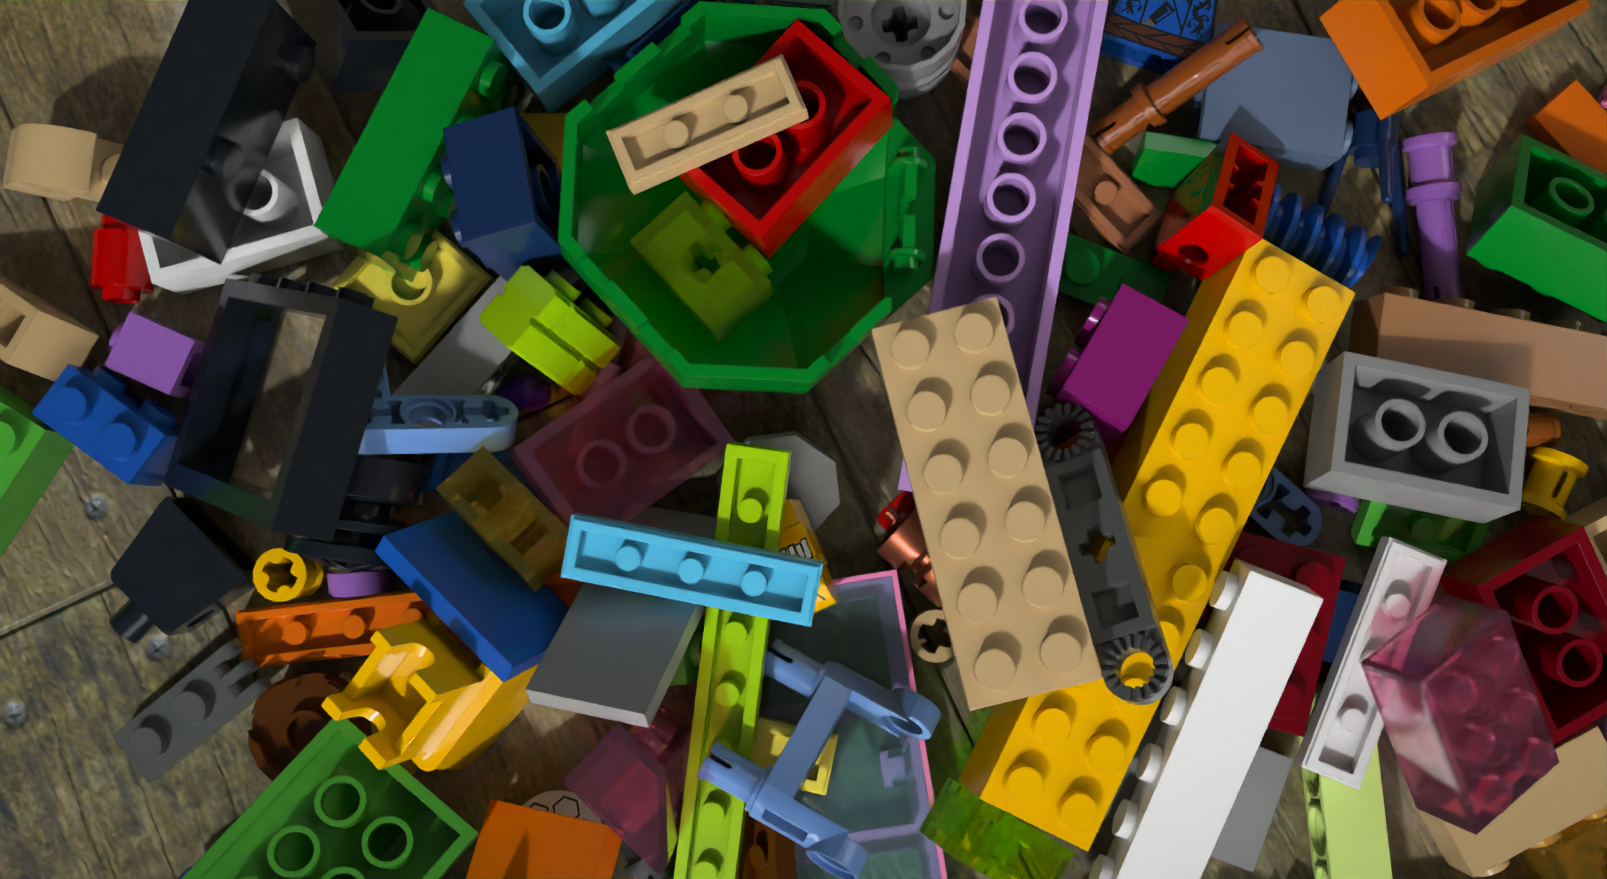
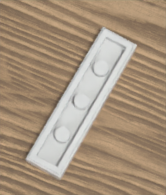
M1381 537L1294 761L1295 764L1359 790L1445 568L1446 559L1394 538Z

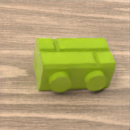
M521 265L504 285L505 292L503 295L497 294L479 315L480 323L508 349L574 396H581L597 378V369L605 368L621 349V341L606 329L613 319L587 297L579 305L575 304L574 301L581 293L553 269L543 278L529 265Z

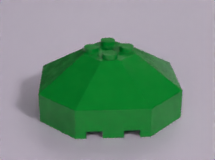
M699 1L681 16V25L658 45L651 42L614 73V82L590 103L584 99L565 115L558 243L564 260L683 388L807 393L872 334L871 329L880 327L933 278L936 159L893 114V126L782 246L768 258L755 294L752 297L735 295L721 286L722 276L740 232L733 231L732 225L682 182L679 176L633 195L606 134V131L752 68L797 19L889 96L893 113L898 100V86L869 55L863 59L842 37L843 27L826 9Z

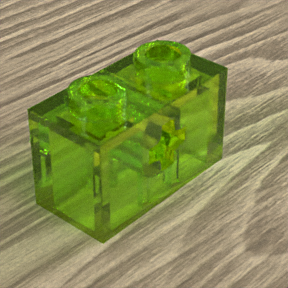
M684 191L633 237L630 243L644 263L710 334L721 343L773 295L771 281L767 278L773 270L752 245L748 243L740 249L725 233L731 225L712 202L705 199L699 205ZM702 254L709 260L716 258L720 268L713 275L705 268L699 270L695 260Z
M948 777L919 828L921 833L953 858L992 879H1060L1074 854L1073 851L1034 825L979 799L965 786L951 777Z

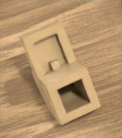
M35 123L18 125L11 130L2 188L64 202L76 197L100 202L124 145L97 138V133L80 129Z

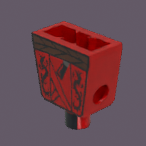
M1230 131L1174 191L1168 200L1156 243L1151 246L1149 251L1153 264L1158 269L1168 273H1174L1180 268L1196 279L1206 280L1257 244L1263 238L1279 163Z

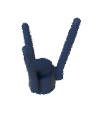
M1375 110L1360 111L1353 114L1350 118V121L1353 123V136L1350 147L1341 159L1330 165L1317 204L1324 208V220L1331 206L1348 155L1354 156V164L1358 167L1379 168L1381 200L1384 203H1391L1397 251L1400 256L1405 257L1410 253L1400 164V117L1395 113L1380 120Z

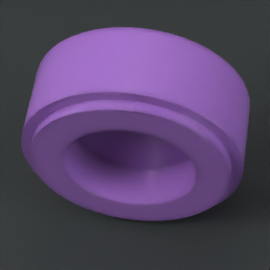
M338 568L327 572L329 594H332L333 597L375 594L386 591L391 586L389 569L379 572H365Z

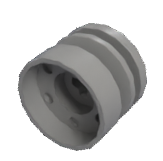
M839 0L837 22L843 27L842 37L863 59L869 55L898 86V100H908L929 93L947 77L958 54L965 26L967 0ZM902 27V33L904 36H907V41L896 42L894 33H891V28Z

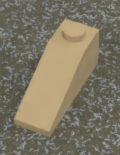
M0 275V359L9 365L54 382L68 364L83 367L89 360L91 349L99 335L69 314Z

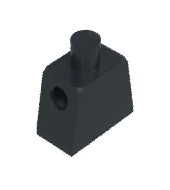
M167 496L158 505L111 570V581L129 600L109 619L110 625L121 637L132 643H138L155 625L168 636L189 633L255 587L253 583V569L256 562L193 498Z

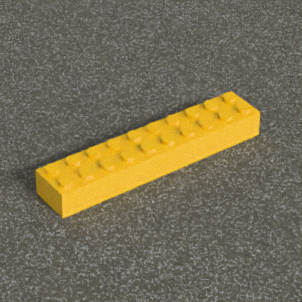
M1261 239L1257 244L1206 280H1202L1185 315L1190 320L1144 399L1111 466L1174 671L1207 605L1214 583L1230 557L1356 294L1264 239ZM1098 534L1093 537L1095 541L1094 547L1086 551V555L1091 554L1099 562H1103L1108 559L1106 554L1107 548L1116 543L1115 541H1108L1102 534ZM1140 652L1130 655L1121 667V678L1124 684L1135 688V686L1142 687L1144 683H1149V678L1154 675L1152 673L1153 669H1155L1153 659L1147 653ZM1104 678L994 705L958 781L979 799L1088 852L1161 698L1147 705L1129 704L1114 695L1107 688Z

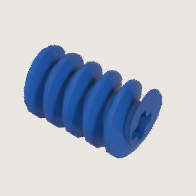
M1275 183L1262 239L1322 274L1331 277L1347 288L1354 286L1374 260L1382 237L1376 235L1367 240L1366 229L1358 224L1352 225L1345 230V218L1336 213L1323 220L1324 208L1315 202L1309 204L1301 211L1302 196L1292 192L1280 200L1281 186Z

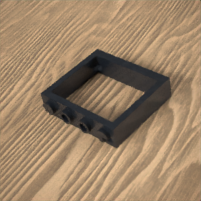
M252 273L249 282L226 278L163 484L272 531L332 542L398 317L372 309L374 298L367 296L368 294L348 288L338 287L337 290L313 282L304 284L283 277L275 279L258 273ZM282 310L325 320L273 491L234 477L232 472Z

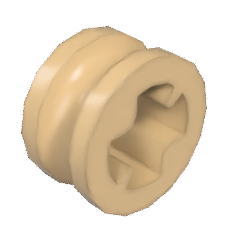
M938 608L923 609L915 614L909 623L907 631L909 645L916 655L925 661L933 663L944 662L954 656L950 640L946 646L936 644L932 651L925 650L921 646V644L926 642L925 638L918 637L922 624L933 626L937 618L945 621L943 610ZM947 626L943 628V631L948 633Z

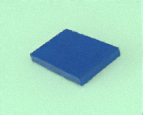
M467 506L384 535L375 550L378 556L503 682L540 663L570 609Z

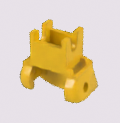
M431 611L426 619L376 630L370 638L376 648L343 692L327 696L321 706L334 721L360 716L376 725L379 732L365 737L358 748L378 770L411 759L423 771L435 769L463 770L491 746L529 702L525 688L539 664L503 682L484 662L478 667L441 628L442 625L446 624Z

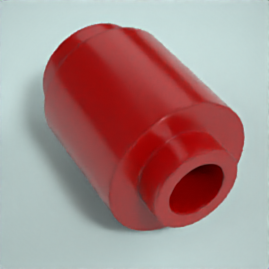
M106 215L101 216L100 228L93 230L89 287L102 291V300L121 304H139L141 295L154 293V284L151 282L138 230Z

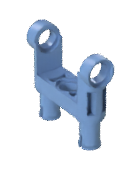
M777 638L771 647L772 653L768 651L766 655L764 676L767 675L807 697L805 704L808 706L774 767L768 765L766 769H763L717 741L710 750V758L706 756L697 777L701 780L705 779L747 803L745 810L750 812V817L806 848L807 856L822 869L841 879H858L869 859V854L859 844L847 837L850 832L849 830L795 799L845 708L897 737L904 733L920 740L931 738L941 718V712L929 699L912 690L895 688L890 691L837 661L831 662L828 660L824 665Z

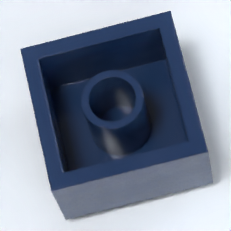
M510 107L442 128L447 153L441 155L440 162L445 180L454 191L457 210L451 211L450 220L458 243L464 248L468 247L481 259L486 268H492L507 282L521 265H529L541 276L548 275L552 269L555 272L572 268L564 260L558 243L561 174L558 159L514 107Z

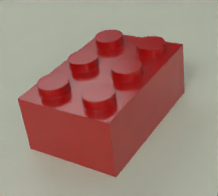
M798 19L754 66L783 54L805 104L809 119L679 175L682 182L768 258L782 246L893 126L891 98Z

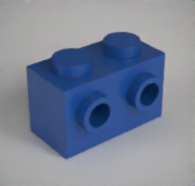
M68 364L33 410L32 414L127 484L160 487L165 480L180 428L175 425L178 419L159 404L147 399L143 402L127 390L130 387V383L111 369L97 365L92 370Z

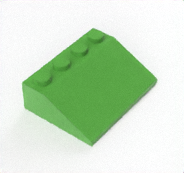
M331 719L181 879H443L478 839L479 833L399 763L378 770L358 748L364 738L368 736L348 719L339 721Z

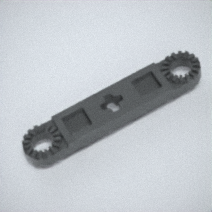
M1066 402V405L1061 403L1055 404V408H1048L1045 410L1046 414L1037 419L1039 423L1035 426L1034 432L1092 643L1100 664L1101 675L1107 688L1123 701L1133 705L1151 704L1162 698L1169 690L1174 675L1173 663L1102 435L1096 421L1081 406H1074ZM1070 422L1081 424L1080 426L1083 431H1081L1080 436L1082 438L1077 440V445L1073 444L1070 450L1069 448H1064V451L1054 448L1053 436L1060 426ZM1098 534H1102L1108 541H1115L1116 543L1107 548L1106 554L1108 559L1103 562H1099L1091 554L1086 555V551L1094 547L1095 541L1093 537ZM1147 653L1153 659V665L1155 666V669L1152 671L1154 673L1153 677L1151 676L1149 683H1144L1142 687L1135 686V688L1126 686L1121 678V667L1124 661L1132 654Z

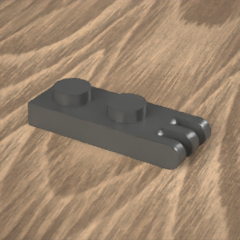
M238 637L224 644L112 735L147 783L162 777L254 703L272 684L267 676L255 680L249 687H246L243 683L244 679L259 668L253 657L245 659L234 668L229 664L230 660L245 649V646Z

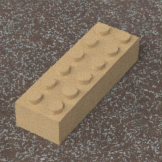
M997 297L871 329L968 710L973 711L1102 679Z

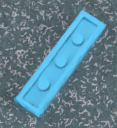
M576 512L571 515L560 577L811 627L824 561Z

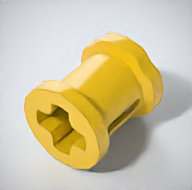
M1535 447L1530 455L1534 464L1522 487L1520 510L1532 516L1540 515L1565 521L1567 512L1563 507L1577 478H1584L1589 467L1581 460L1567 453L1547 447Z
M273 548L264 552L256 561L253 569V583L257 591L264 598L275 602L312 596L322 588L326 579V571L323 565H319L317 562L300 554L287 552L283 548ZM293 563L290 572L293 576L297 577L295 584H287L290 580V575L284 570L285 564Z

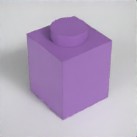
M130 311L125 322L118 325L110 338V354L104 366L168 395L189 399L206 342L160 321Z

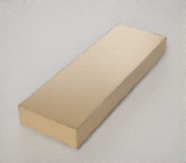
M782 54L606 131V134L628 187L633 195L807 120L809 116Z

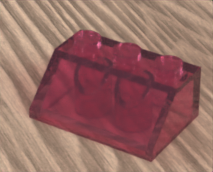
M660 706L649 728L618 722L562 781L658 875L668 865L677 843L683 804L682 740L674 734L679 726Z

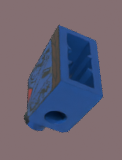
M1114 0L1106 14L1099 55L1163 75L1213 39L1218 0Z

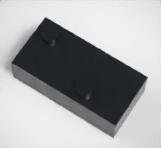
M188 0L96 211L155 239L221 265L300 83L308 80L314 69L316 60L315 47L317 43L276 0Z

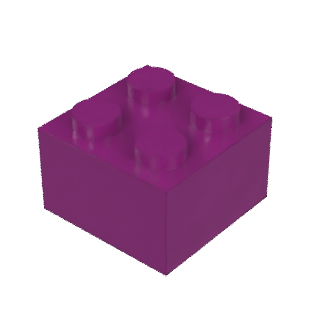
M1124 283L1112 301L1101 296L1074 342L1075 345L1083 348V351L1080 352L1071 347L1045 392L1055 398L1050 408L1053 409L1056 407L1055 404L1060 403L1066 405V402L1072 403L1074 406H1081L1096 421L1104 445L1109 448L1130 426L1190 319ZM1070 422L1064 424L1076 432L1083 431L1079 423Z

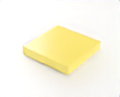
M437 229L431 236V238L438 242L435 257L424 272H417L412 283L357 256L330 286L337 290L338 287H343L368 294L367 296L374 298L372 309L398 317L391 345L416 366L421 364L496 281Z

